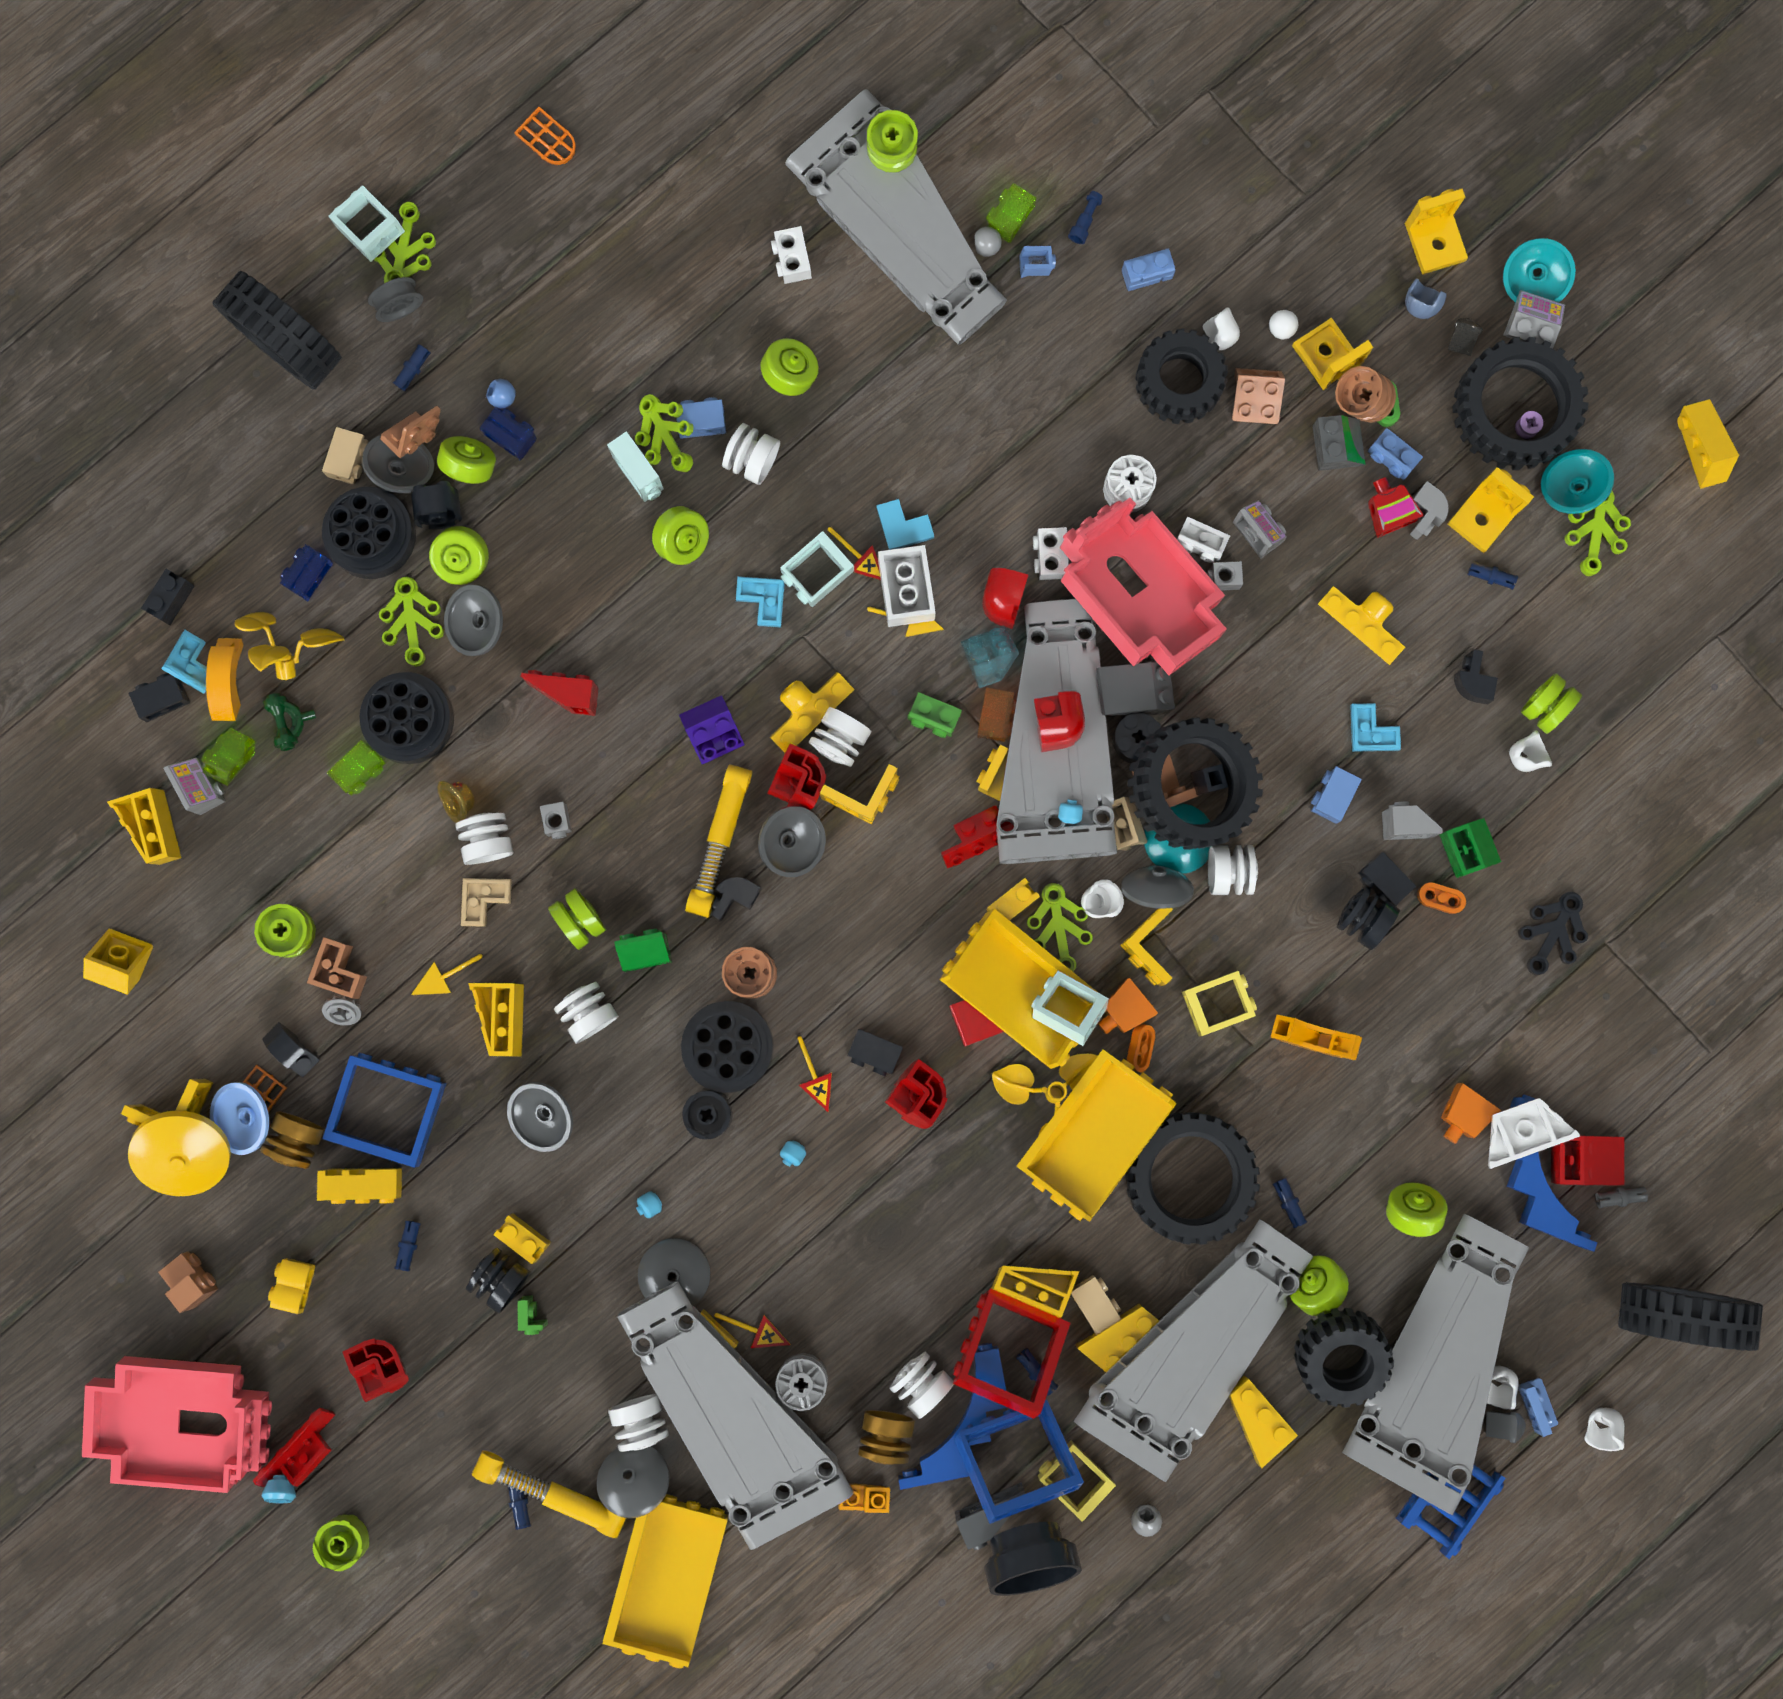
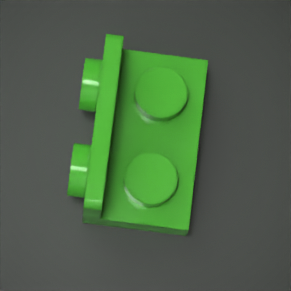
M918 692L913 707L908 714V720L911 721V725L919 729H924V726L932 729V733L939 737L945 738L946 735L951 737L962 710Z
M533 1295L522 1296L518 1300V1331H524L525 1335L539 1334V1331H542L548 1325V1320H533L537 1316V1301H533Z

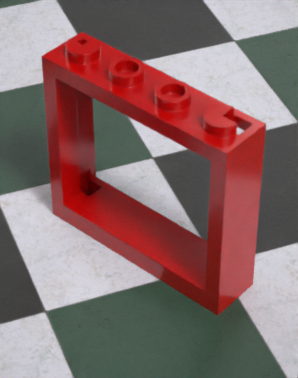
M990 1288L985 1294H981L976 1304L979 1311L977 1316H973L970 1321L968 1330H971L969 1339L965 1338L960 1352L963 1353L961 1362L957 1361L955 1364L953 1384L1034 1419L1041 1414L1070 1322ZM993 1303L1053 1329L1030 1401L968 1375Z

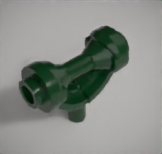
M281 693L270 694L267 696V700L263 701L264 709L270 712L276 721L278 730L273 741L275 748H280L281 751L294 749L295 744L299 742L298 737L303 731V722L316 719L314 709L300 713L299 707L289 702L286 696H281ZM285 712L288 713L292 718V726L290 729L287 728L284 717Z

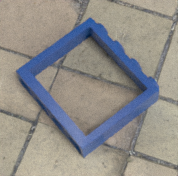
M359 1052L358 1056L350 1055L323 1139L407 1166L420 1167L446 1083L440 1082L441 1077L428 1073L426 1077L417 1075L418 1070L404 1066L403 1070L395 1068L396 1063L381 1059L380 1063L372 1061L373 1056ZM357 1065L432 1088L411 1154L336 1131Z
M1047 1400L1044 1402L1041 1414L1037 1417H1039L1066 1477L1063 1480L999 1505H994L968 1443L1032 1419L1015 1410L1009 1409L1003 1413L1004 1416L996 1419L994 1416L985 1418L981 1421L980 1425L974 1427L972 1424H969L965 1428L960 1429L954 1439L989 1524L1076 1491L1084 1483Z

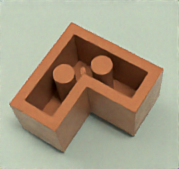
M323 937L307 983L353 999H359L367 976L345 969L353 946Z
M190 1252L181 1253L158 1272L171 1288L165 1295L179 1313L196 1308L218 1290L215 1286L216 1281L214 1277L208 1272L205 1273L200 1266V1259Z

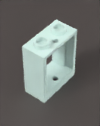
M363 185L328 216L337 229L370 262L405 232L398 220ZM370 203L385 220L361 241L345 224Z
M627 431L607 444L613 459L644 502L647 500L652 501L661 495V491L664 488L659 476Z
M822 531L780 567L783 574L781 579L788 587L793 585L798 591L796 596L804 605L809 603L813 607L853 573L854 565ZM821 547L840 568L841 572L812 596L791 572Z
M1057 971L1054 977L1050 976L1044 985L1045 991L1042 996L1038 995L1031 1006L1033 1008V1018L1083 1046L1106 1011L1109 998ZM1058 986L1093 1004L1079 1027L1044 1008Z

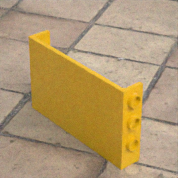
M994 908L985 913L980 922H976L968 931L969 938L966 942L962 941L956 948L955 953L957 955L953 961L950 959L942 968L944 974L939 980L1050 1069L1058 1066L1062 1067L1070 1058L1068 1053L1078 1043L1033 1018V1008H1031L1032 1003L1038 995L1042 996L1045 991L1044 985L1050 976L1054 977L1057 971L1064 973L1091 989L1093 988ZM1058 986L1044 1008L1079 1027L1093 1004Z
M1105 1050L1100 1052L1017 1165L1020 1170L1033 1179L1031 1183L1041 1192H1044L1046 1189L1052 1193L1050 1199L1061 1207L1065 1203L1071 1208L1069 1213L1079 1221L1082 1218L1089 1222L1092 1220L1177 1104L1171 1099L1173 1096L1171 1092L1163 1086L1157 1089L1152 1085L1153 1079L1143 1072L1139 1076L1133 1071L1135 1067L1124 1058L1120 1062Z
M666 1494L662 1502L653 1511L636 1518L602 1644L622 1649V1652L627 1655H636V1653L645 1655L647 1660L653 1662L667 1661L670 1666L675 1668L689 1666L729 1517L728 1514H724L725 1511L717 1507H711L710 1510L705 1509L698 1502L687 1501V1503L677 1501V1497Z

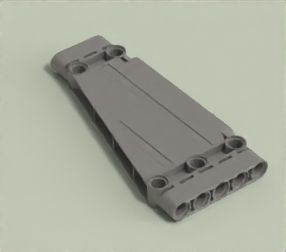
M865 89L787 158L785 165L802 181L807 191L817 197L816 199L823 210L922 312L926 311L931 316L935 325L941 327L958 345H961L1005 305L1007 299L986 278L985 272L982 270L918 156L916 155L910 166L899 172L882 171L870 161L867 154V128L876 115L891 109L884 107L868 89ZM853 149L855 153L847 154L845 150ZM814 179H820L822 181L820 184L817 185L811 183V181ZM973 279H978L979 281H981V284L975 286L972 285L970 281ZM943 309L947 311L948 314L945 316H939L936 314V312L938 310Z
M1076 599L1026 604L1024 606L1027 642L996 825L999 862L1001 864H1015L1114 855L1117 853L1112 806L1114 805L1106 716L1102 715L1096 668L1101 666L1099 648L1096 646L1094 620ZM1084 631L1088 632L1091 637L1082 639L1078 634ZM1034 636H1041L1044 641L1035 643L1031 639ZM1064 691L1079 692L1085 715V730L1081 738L1068 748L1041 752L1034 699L1058 695V692ZM1070 799L1077 800V804L1083 806L1081 822L1070 824L1061 821L1062 824L1059 827L1050 826L1048 821L1051 818H1058L1061 803H1067V800ZM1099 814H1105L1109 817V821L1107 823H1100L1096 817ZM1004 822H1010L1014 828L1007 832L1002 830L1000 826Z
M1463 1214L1444 1254L1439 1258L1392 1350L1394 1367L1390 1369L1392 1372L1390 1380L1385 1381L1386 1387L1382 1392L1377 1391L1375 1398L1372 1400L1367 1399L1364 1405L1365 1408L1342 1451L1343 1454L1451 1515L1454 1514L1470 1483L1513 1279L1529 1250L1528 1246L1466 1214ZM1458 1235L1459 1237L1471 1242V1245L1461 1241L1460 1239H1457L1456 1236ZM1461 1245L1465 1250L1463 1257H1453L1450 1253L1451 1247ZM1478 1247L1494 1254V1256L1492 1257L1484 1253L1483 1251L1479 1250ZM1500 1259H1503V1260H1505V1261H1507V1262H1509V1263L1515 1265L1516 1268H1513V1267H1511V1266L1505 1264L1504 1262L1500 1261ZM1500 1268L1508 1270L1510 1273L1509 1280L1506 1282L1497 1280L1495 1276L1496 1271ZM1365 1418H1371L1375 1421L1376 1428L1373 1432L1363 1430L1362 1421ZM1356 1432H1359L1360 1434L1366 1436L1367 1438L1371 1439V1441L1369 1442L1363 1439L1362 1437L1356 1435ZM1415 1443L1420 1446L1421 1454L1418 1457L1413 1458L1408 1455L1406 1448L1409 1444ZM1380 1444L1383 1447L1394 1452L1393 1455L1379 1448L1377 1445ZM1400 1456L1414 1463L1416 1467H1413L1410 1464L1399 1459ZM1423 1469L1437 1476L1439 1479L1436 1480L1433 1477L1422 1472ZM1456 1469H1462L1466 1472L1467 1478L1464 1482L1457 1483L1452 1478V1472ZM1447 1482L1453 1485L1454 1487L1460 1489L1461 1492H1457L1456 1490L1445 1485V1483Z
M1259 1219L1245 1242L1239 1243L1228 1256L1090 1387L1089 1399L1074 1422L1091 1435L1166 1482L1180 1460L1187 1458L1191 1454V1443L1193 1440H1197L1204 1435L1287 1307V1296L1298 1290L1299 1278L1313 1256ZM1251 1252L1250 1257L1246 1260L1247 1255ZM1292 1268L1293 1270H1295L1294 1273L1289 1271V1269ZM1104 1393H1107V1394H1106V1397H1105L1104 1399L1100 1400L1101 1396H1102ZM1143 1417L1142 1422L1138 1424V1421Z
M678 1281L624 1309L617 1315L618 1320L632 1342L633 1352L641 1358V1367L717 1501L721 1506L726 1507L729 1512L730 1522L737 1526L750 1550L758 1548L835 1507L853 1495L854 1491L838 1465L837 1456L792 1409L781 1402L777 1393L701 1315L696 1307L692 1306ZM689 1315L693 1322L690 1324L685 1323L681 1316ZM639 1339H647L650 1342V1346H642L639 1343ZM828 1462L832 1465V1468L828 1470L823 1469L820 1464ZM785 1485L789 1488V1491L781 1492L778 1486ZM742 1508L747 1513L745 1515H740L735 1511V1509Z

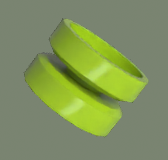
M898 110L884 111L871 120L867 128V154L870 161L878 169L885 172H899L905 170L913 163L917 155L918 130L914 121L907 114Z
M1557 673L1553 674L1531 695L1521 710V713L1529 720H1533L1541 715L1538 719L1537 727L1546 734L1556 728L1582 698V694L1574 687L1567 688L1562 692L1566 680Z
M574 888L565 895L566 902L571 910L560 901H556L548 907V910L563 933L580 950L589 943V938L584 928L594 937L604 933L606 928L591 903Z
M276 904L266 908L259 915L255 923L254 934L258 945L263 951L273 956L294 958L310 949L315 940L316 928L313 919L306 911L288 904Z

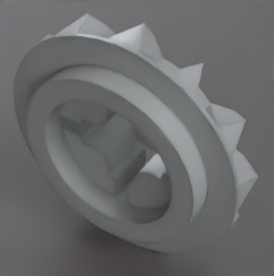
M334 996L332 999H326L322 1008L324 1017L338 1025H352L359 1021L362 1014L360 1004H355L354 999L348 1000L345 996L343 998Z

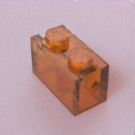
M986 688L977 734L978 738L1005 742L1006 736L1011 737L1013 723L1009 722L1010 713L1015 714L1017 702L1016 699H1013L1014 692Z

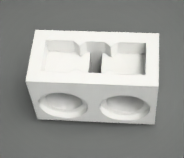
M801 226L775 231V240L771 241L773 254H778L780 262L776 263L778 277L783 276L784 284L811 279V269ZM788 241L794 243V245L790 248H785L782 246L785 242ZM791 263L799 265L795 270L787 268Z
M1067 527L1038 529L1037 536H1033V549L1038 550V559H1034V571L1039 573V580L1062 579L1064 576V569L1069 564L1068 557L1060 549V546L1064 541L1063 536L1067 533ZM1052 538L1055 540L1056 545L1048 547L1044 544V540ZM1047 561H1054L1057 564V568L1049 570L1046 568L1045 563Z

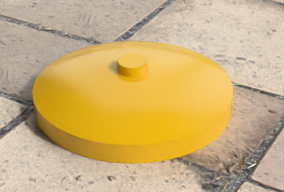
M167 1111L146 1119L135 1130L128 1149L129 1164L136 1177L147 1187L171 1196L196 1195L214 1187L224 1177L231 1155L230 1144L223 1130L210 1119L188 1111Z

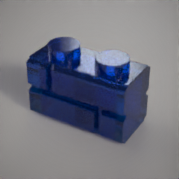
M495 407L481 425L480 430L483 435L521 461L536 442L537 438L533 433L535 429L525 421L521 424L514 419L516 416L508 409L500 410Z
M305 544L303 548H299L293 556L294 562L290 568L286 567L281 573L280 579L282 580L280 584L308 602L333 565V562Z

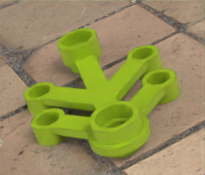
M405 202L400 206L399 213L403 219L402 228L405 232L400 235L398 245L394 241L388 246L395 257L394 266L392 267L386 259L385 251L382 252L380 257L374 259V261L379 262L386 273L384 283L396 277H410L419 270L426 271L431 267L429 257L422 254L416 258L414 263L404 268L407 259L424 248L431 249L436 245V239L433 234L427 232L419 240L408 246L413 223L420 216L417 206L412 202ZM409 212H414L412 217H407ZM427 238H432L430 243H425ZM427 260L426 265H420V262Z
M650 394L644 396L639 406L640 413L643 415L641 431L635 435L636 444L644 447L649 445L651 441L649 433L653 421L655 429L651 450H648L645 454L647 461L653 465H657L660 462V450L663 439L672 455L671 463L674 469L688 472L692 468L693 459L689 454L680 451L670 431L689 436L693 432V424L684 420L679 423L664 421L660 413H668L670 416L678 418L683 413L682 405L676 402L669 404L661 403L656 396Z
M1611 491L1606 501L1594 508L1595 514L1592 520L1579 529L1570 531L1565 536L1566 544L1574 546L1580 542L1582 537L1592 531L1588 557L1580 564V570L1586 576H1593L1601 570L1602 564L1598 556L1602 534L1611 545L1613 553L1621 554L1627 549V542L1624 539H1619L1604 519L1606 511L1615 522V529L1619 532H1624L1631 526L1630 519L1622 516L1614 506L1615 497L1613 491ZM1590 511L1579 513V519L1574 518L1573 514H1568V518L1572 523H1579L1584 519L1585 514ZM1620 520L1626 523L1625 528L1620 526ZM1570 535L1576 537V542L1570 540ZM1616 543L1622 545V550L1616 548ZM1593 561L1596 564V568H1591L1589 562Z
M402 577L395 583V596L385 608L380 610L379 618L385 623L392 622L395 617L394 611L402 602L404 611L391 628L383 633L382 641L388 646L395 645L398 641L397 635L406 625L409 648L405 652V660L411 666L417 667L424 663L425 653L419 648L416 622L428 630L429 634L435 639H439L444 635V629L441 625L431 622L416 611L413 600L424 606L427 613L431 616H437L441 612V606L436 601H431L418 592V584L414 579ZM409 585L411 587L410 591L404 593L403 588ZM437 605L436 611L430 612V606ZM385 612H390L388 619L383 618ZM434 628H440L439 634L434 635L432 633ZM392 634L393 640L391 642H387L386 637ZM414 654L420 655L418 661L412 660Z
M1050 883L1042 890L1043 902L1035 914L1028 918L1027 926L1031 930L1038 929L1042 923L1041 919L1051 907L1052 919L1038 939L1034 941L1041 942L1045 949L1047 941L1055 931L1060 956L1058 960L1061 963L1068 961L1070 963L1069 969L1074 972L1076 961L1073 957L1069 956L1065 930L1077 937L1082 945L1090 944L1093 936L1089 931H1083L1063 917L1061 906L1073 913L1074 919L1078 922L1085 921L1088 915L1085 913V917L1079 919L1076 915L1077 911L1082 910L1085 912V910L1065 897V890L1061 885ZM1049 892H1057V899H1051L1049 897ZM1036 918L1039 922L1038 926L1032 927L1030 920ZM1086 933L1089 935L1088 942L1081 940L1082 934Z

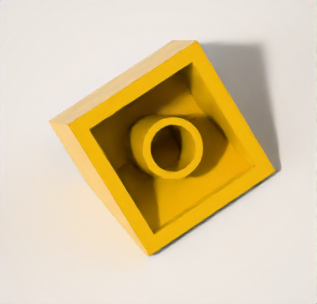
M109 928L84 957L83 978L128 995L140 980L153 945Z

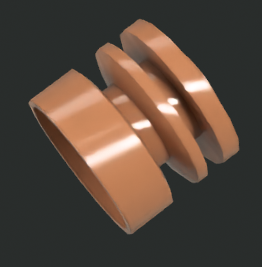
M1365 366L1354 367L1345 372L1338 381L1335 391L1336 402L1341 410L1362 422L1373 423L1381 421L1389 415L1396 401V390L1391 380Z
M741 947L732 951L726 957L722 966V978L725 986L733 994L744 998L757 999L773 989L777 980V968L774 960L767 953L753 947ZM749 968L756 970L754 979L746 976L749 974Z

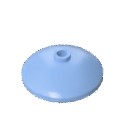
M242 1082L229 1083L216 1092L210 1107V1120L216 1123L225 1133L230 1144L231 1153L245 1155L258 1150L264 1143L269 1130V1113L261 1095L252 1086Z

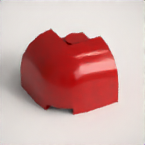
M992 568L990 570L982 604L985 615L990 621L1013 629L1028 574L1005 568Z
M1064 691L1058 692V695L1034 699L1041 752L1073 746L1081 738L1085 730V715L1080 693Z
M790 743L776 771L768 794L788 802V806H799L808 810L814 808L826 780L824 767L820 763L819 757Z
M917 1059L908 1066L896 1081L895 1087L885 1103L902 1115L901 1118L909 1124L922 1129L929 1128L936 1121L948 1099L946 1098L944 1079L920 1059Z
M374 1338L342 1351L350 1374L356 1379L365 1402L387 1392L393 1393L409 1381L399 1353L393 1345L386 1341Z

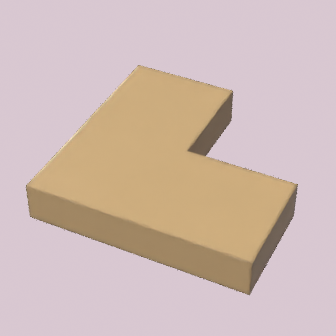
M463 878L461 926L486 927L487 903L511 904L512 880Z

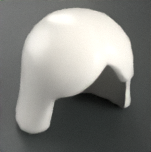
M1229 307L1209 319L1202 326L1206 335L1210 337L1208 341L1211 344L1216 342L1219 350H1225L1233 346L1240 336L1239 327Z
M1537 730L1517 741L1510 748L1511 762L1519 771L1530 772L1552 766V761ZM1521 752L1527 755V758L1522 757Z
M1106 879L1096 881L1094 885L1084 892L1081 898V905L1085 913L1092 918L1114 917L1121 912L1124 899L1120 888L1115 883Z
M1495 1366L1492 1380L1503 1384L1497 1387L1491 1382L1487 1404L1506 1410L1515 1409L1519 1386L1518 1377L1515 1372L1507 1367Z
M1607 1407L1594 1410L1588 1420V1428L1585 1435L1586 1443L1599 1450H1623L1625 1445V1425L1622 1415L1617 1410ZM1595 1421L1600 1422L1609 1427L1599 1429Z

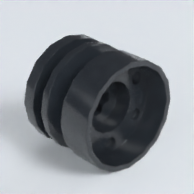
M1364 886L1348 901L1342 910L1337 928L1342 931L1349 925L1346 933L1348 936H1352L1359 929L1360 934L1357 942L1369 950H1373L1394 924L1400 909L1387 900L1376 907L1379 895L1374 893L1368 898L1371 889Z
M496 1247L477 1265L466 1286V1290L472 1293L478 1285L481 1286L475 1297L479 1299L486 1292H489L490 1296L486 1305L500 1314L522 1287L530 1271L518 1262L510 1269H507L506 1265L510 1256L505 1255L498 1262L497 1260L502 1250Z

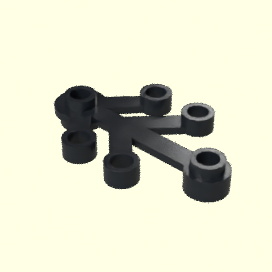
M1567 892L1560 897L1557 903L1546 906L1537 905L1530 909V916L1534 920L1543 919L1546 914L1560 912L1555 921L1533 927L1523 926L1518 931V935L1522 940H1531L1536 935L1549 932L1538 954L1531 957L1527 962V969L1531 974L1541 975L1548 970L1549 963L1547 957L1557 939H1559L1562 949L1560 954L1561 961L1564 964H1572L1576 961L1577 955L1572 950L1565 924L1570 918L1574 929L1571 935L1573 942L1580 944L1587 941L1588 933L1584 930L1579 915L1583 908V900L1579 894ZM1568 900L1573 902L1572 908L1567 906ZM1536 908L1541 910L1540 917H1537L1534 913ZM1524 929L1530 931L1528 938L1523 935ZM1578 932L1583 934L1581 941L1576 937ZM1567 952L1572 955L1571 961H1567L1565 958ZM1535 961H1537L1540 964L1538 970H1535L1533 968V963Z

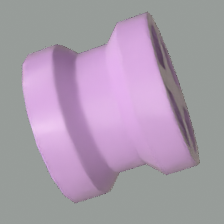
M1535 411L1524 413L1515 424L1517 435L1524 439L1534 437L1543 427L1542 416Z

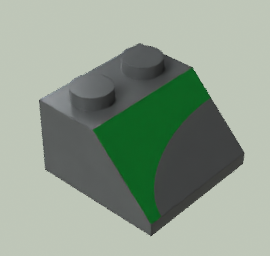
M1343 415L1317 418L1313 424V433L1319 471L1366 465L1359 419Z

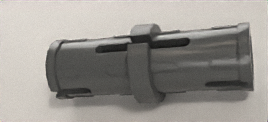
M1644 1186L1626 1190L1624 1188H1617L1611 1192L1596 1193L1595 1201L1605 1199L1596 1203L1598 1208L1615 1205L1625 1207L1630 1203L1647 1202L1648 1194L1638 1196V1194L1647 1192Z

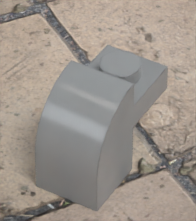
M1428 481L1413 498L1424 515L1410 533L1417 540L1422 535L1427 536L1435 525L1439 527L1445 521L1448 514V502L1445 495Z

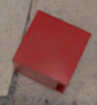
M965 1000L949 1006L964 1047L1004 1032Z

